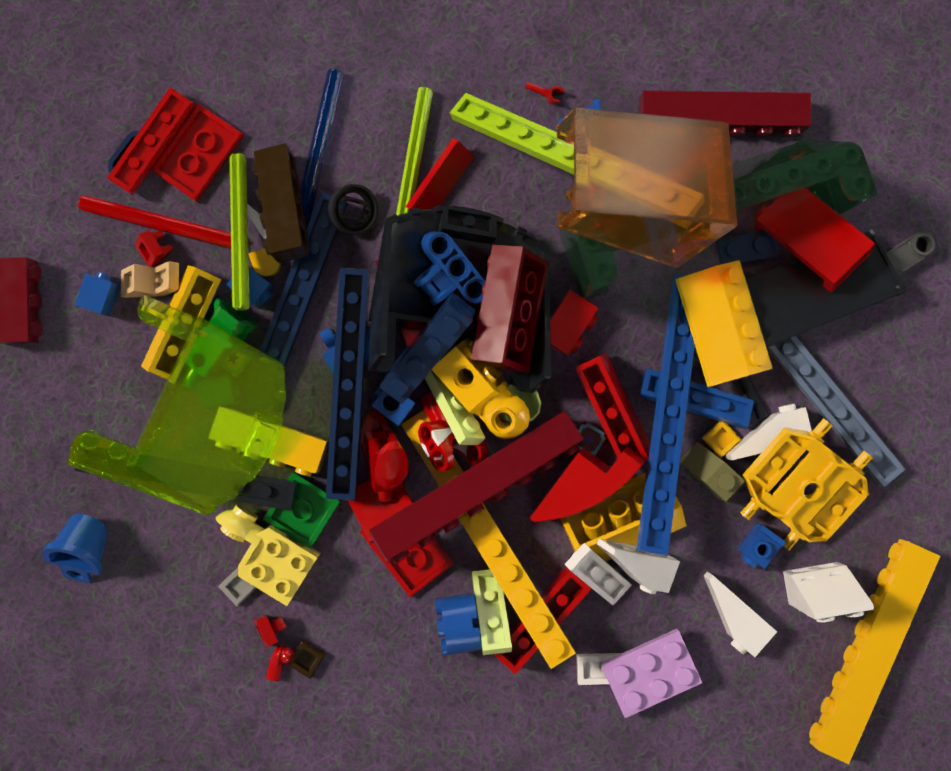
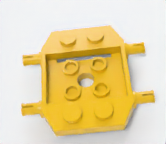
M824 418L810 432L784 427L743 474L752 498L740 513L750 520L761 508L762 510L766 509L773 516L783 521L791 528V532L784 539L786 542L784 547L789 551L800 538L808 542L827 541L869 495L867 479L863 476L865 473L862 470L873 457L863 450L853 463L848 464L823 444L824 440L821 438L833 425ZM806 450H808L809 453L807 454V456L798 462L797 467L785 480H783L779 484L776 491L771 495L769 493L770 490L793 466V464L801 457V455ZM811 483H816L815 491L812 494L805 495V487Z

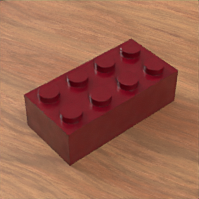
M492 245L491 255L487 261L486 282L482 288L483 299L477 316L478 326L475 340L472 343L471 359L499 370L529 373L549 262L523 246Z

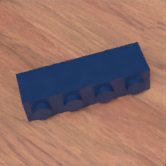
M452 292L386 372L379 388L403 404L472 323L476 310Z

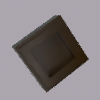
M302 639L294 652L292 661L287 663V665L311 679L326 653Z

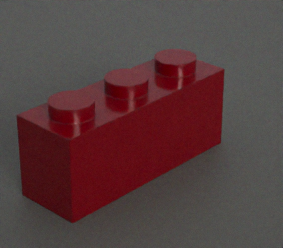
M27 257L0 258V344L39 343V337L43 331L42 323L38 320V309L42 306V297L37 289V281L41 280V269L37 265V261Z

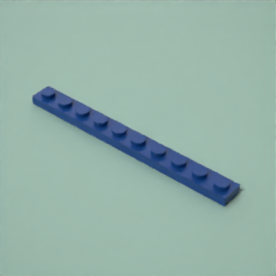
M676 274L672 282L636 551L660 556H668L695 348L675 281L685 276L681 274Z

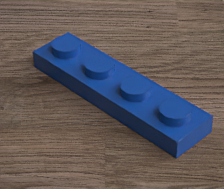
M646 369L638 397L656 402L660 372ZM690 381L686 411L746 429L749 426L754 400Z

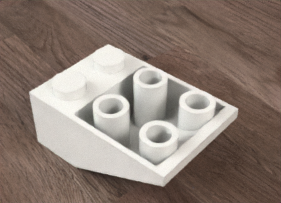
M834 562L783 571L789 605L816 619L817 622L834 621V616L844 614L846 617H859L864 615V611L874 609L873 603L844 564Z

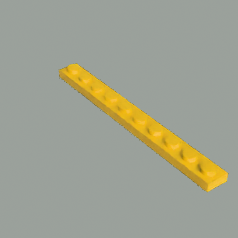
M425 410L401 425L440 487L464 471L455 457L453 467L449 471L442 472L434 468L425 454L418 436L420 425L423 422H430ZM483 505L485 509L472 518L466 515L460 521L552 669L576 654L487 508Z

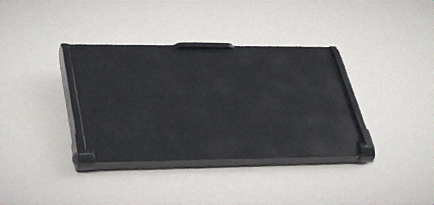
M872 229L863 233L875 243L872 253L832 293L822 286L824 280L798 258L746 279L766 348L906 293L900 277H898Z

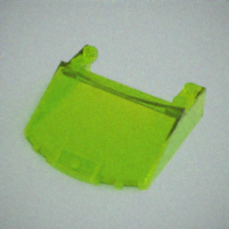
M143 294L138 304L140 319L153 327L184 339L186 342L135 446H130L95 431H83L75 436L69 448L66 464L208 516L217 511V507L229 499L232 501L239 494L238 491L255 478L272 452L283 422L282 416L286 402L284 367L282 363L202 317L198 316L197 318Z

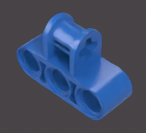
M433 231L425 234L421 241V249L432 265L419 275L414 283L417 287L421 286L430 297L429 302L432 305H436L453 291L463 300L472 303L482 302V288L486 281L453 239L443 232ZM439 237L442 241V248L439 252L435 253L432 249V241ZM457 260L460 268L456 274L452 275L450 264L452 261ZM475 282L477 286L476 293L473 296H469L467 288L470 283Z

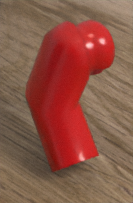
M286 645L276 647L269 661L266 674L267 680L280 681L283 664L289 663L293 659L294 652L291 648H286Z

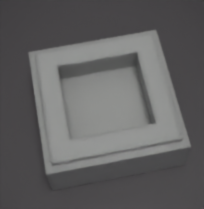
M238 568L218 586L236 606L240 605L256 589L255 586L238 577Z

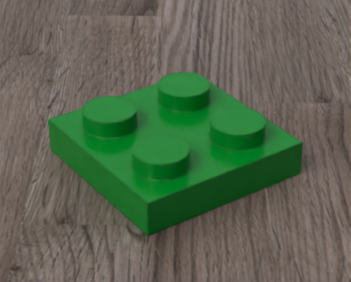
M294 471L288 478V481L299 482L294 510L289 511L270 507L263 520L311 549L341 500L326 499V491Z

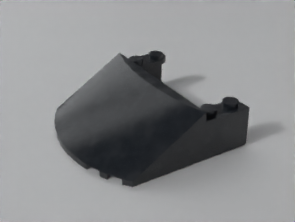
M438 205L434 209L420 210L419 207L410 209L407 213L401 215L394 214L386 218L368 321H371L368 371L386 372L394 364L396 325L423 329L450 296L448 295L440 303L432 305L429 302L430 297L421 286L417 287L414 283L417 277L432 265L421 249V241L425 234L433 231L448 234L485 281L488 271L487 261L491 255L492 245L523 246L548 262L549 247L542 241L537 243L526 235L527 230L519 226L516 229L504 223V218L467 207ZM439 237L432 241V249L435 253L439 252L442 248V241ZM457 260L452 261L450 264L452 275L459 271L460 265ZM549 264L529 373L511 371V384L522 392L534 393L551 378ZM475 282L470 283L467 288L469 296H473L476 293L477 286ZM464 300L476 311L472 323L461 335L476 337L477 316L482 302L472 303Z

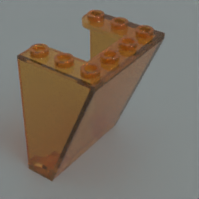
M575 107L557 126V138L574 145V186L566 192V199L571 200L573 206L567 213L563 211L557 213V227L678 268L738 226L728 123Z

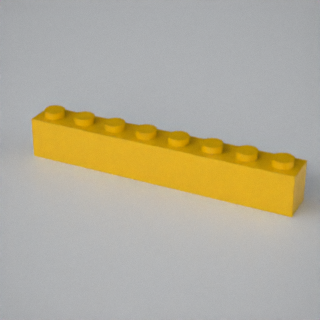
M901 539L894 543L889 550L888 557L890 561L886 569H882L878 575L877 583L879 585L875 594L869 597L874 609L868 610L864 619L857 623L855 627L856 638L852 646L849 645L843 655L844 665L841 671L835 673L832 680L833 690L830 696L826 697L821 704L822 715L818 723L815 722L809 732L810 743L818 751L847 764L852 759L940 559L939 555Z

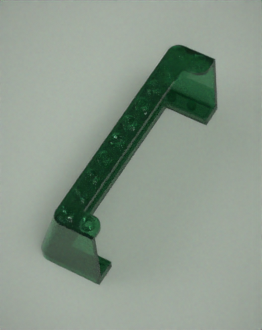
M805 139L676 182L675 184L703 196L704 203L688 226L625 199L565 220L560 227L559 235L579 294L585 300H589L609 293L607 286L617 276V266L612 252L807 188L839 215L875 197L878 193L863 150L858 144L844 141Z

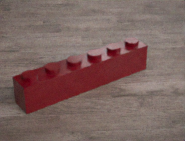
M643 90L639 98V131H646L647 135H661L663 131H674V135L685 136L691 134V131H700L703 136L718 135V132H729V136L738 137L746 135V132H756V135L759 137H769L774 135V133H784L785 137H798L811 126V93Z

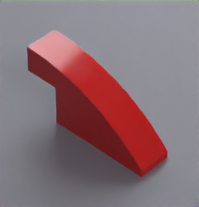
M627 446L610 468L583 448L560 476L530 519L534 522L559 519L597 505L627 483L646 460Z

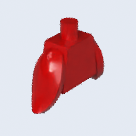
M371 409L367 412L363 421L361 449L366 461L367 478L377 494V500L387 502L393 499V490L403 488V481L408 473V458L395 434L390 430L384 416L377 409Z

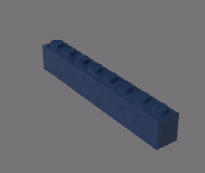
M340 268L326 499L355 501L357 497L371 277L369 270Z

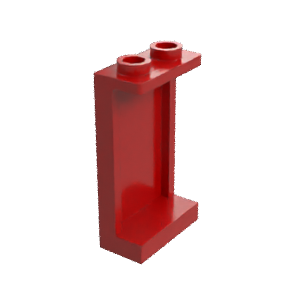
M797 180L789 187L785 185L775 196L776 200L770 206L764 205L755 216V229L759 232L762 229L765 230L824 280L822 286L830 293L872 253L875 245L873 241Z

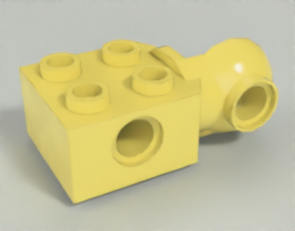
M235 505L234 509L218 514L215 519L222 525L220 530L236 541L244 542L246 540L251 543L238 565V577L288 606L319 557L320 552L314 548H307L272 525L266 528L259 526L255 523L258 516L241 505Z

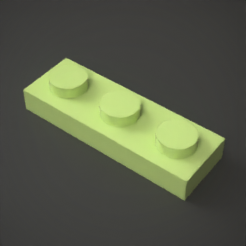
M431 370L425 377V380L458 444L480 445L486 438L479 422L475 419L473 413H470L434 371Z
M490 569L472 571L483 655L512 652L503 590Z

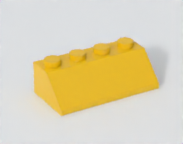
M740 260L717 265L675 280L707 387L773 369Z
M647 472L630 479L614 494L597 505L582 512L560 518L574 552L585 543L604 561H608L612 558L597 544L598 539L637 546ZM676 496L671 533L686 527L683 509Z

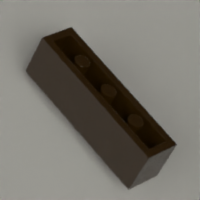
M286 143L254 151L255 163H252V169L259 184V187L256 188V195L259 203L262 204L263 213H260V221L262 227L266 230L267 238L264 239L266 253L271 255L278 263L311 256L295 155Z

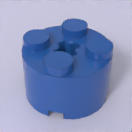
M474 593L436 598L437 616L442 615L437 620L439 637H445L441 639L443 656L482 650Z

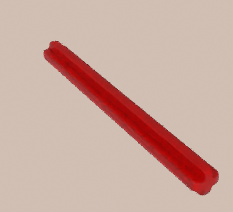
M81 195L79 198L78 208L82 211L231 249L230 232L86 195Z

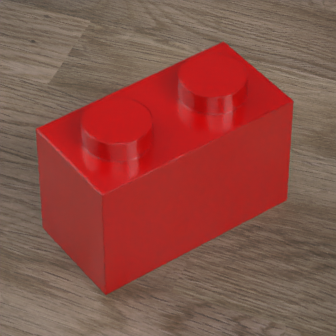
M570 290L550 319L551 347L564 356H567L570 352L575 354L584 341L579 337L585 329L590 331L598 319V316L595 315L598 307Z

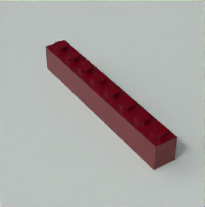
M566 411L369 529V534L387 564L392 561L398 564L411 555L409 551L419 545L422 549L435 541V534L442 530L448 533L458 527L461 518L466 515L472 518L485 509L483 505L490 500H493L494 503L502 500L509 495L508 489L515 485L518 488L523 487L533 480L531 475L541 470L542 473H545L557 465L555 460L564 455L568 459L580 451L578 446L584 438Z

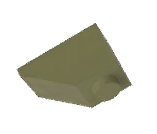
M696 442L680 459V464L719 500L726 502L745 482L730 466L699 442Z

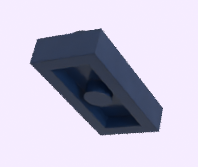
M766 231L716 240L720 265L740 260V263H747L777 257L774 238Z

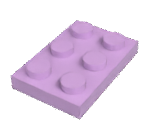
M674 629L600 663L624 718L702 683L678 629Z

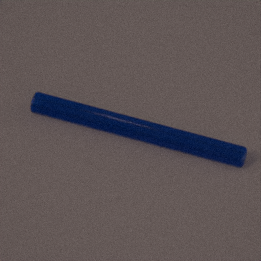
M329 68L327 71L300 189L306 228L312 214L343 78L342 71L334 68Z

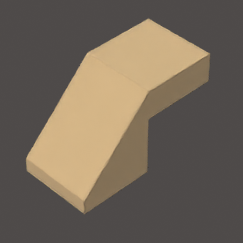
M168 261L155 268L133 264L121 270V297L166 296L179 290V263Z

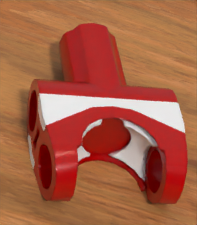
M430 392L422 397L421 403L430 422H423L420 425L418 436L425 454L436 470L443 472L452 469L454 464L452 451L454 450L463 455L465 460H468L473 466L487 458L488 450L485 440L480 445H459L433 393ZM476 448L478 449V458L476 456Z

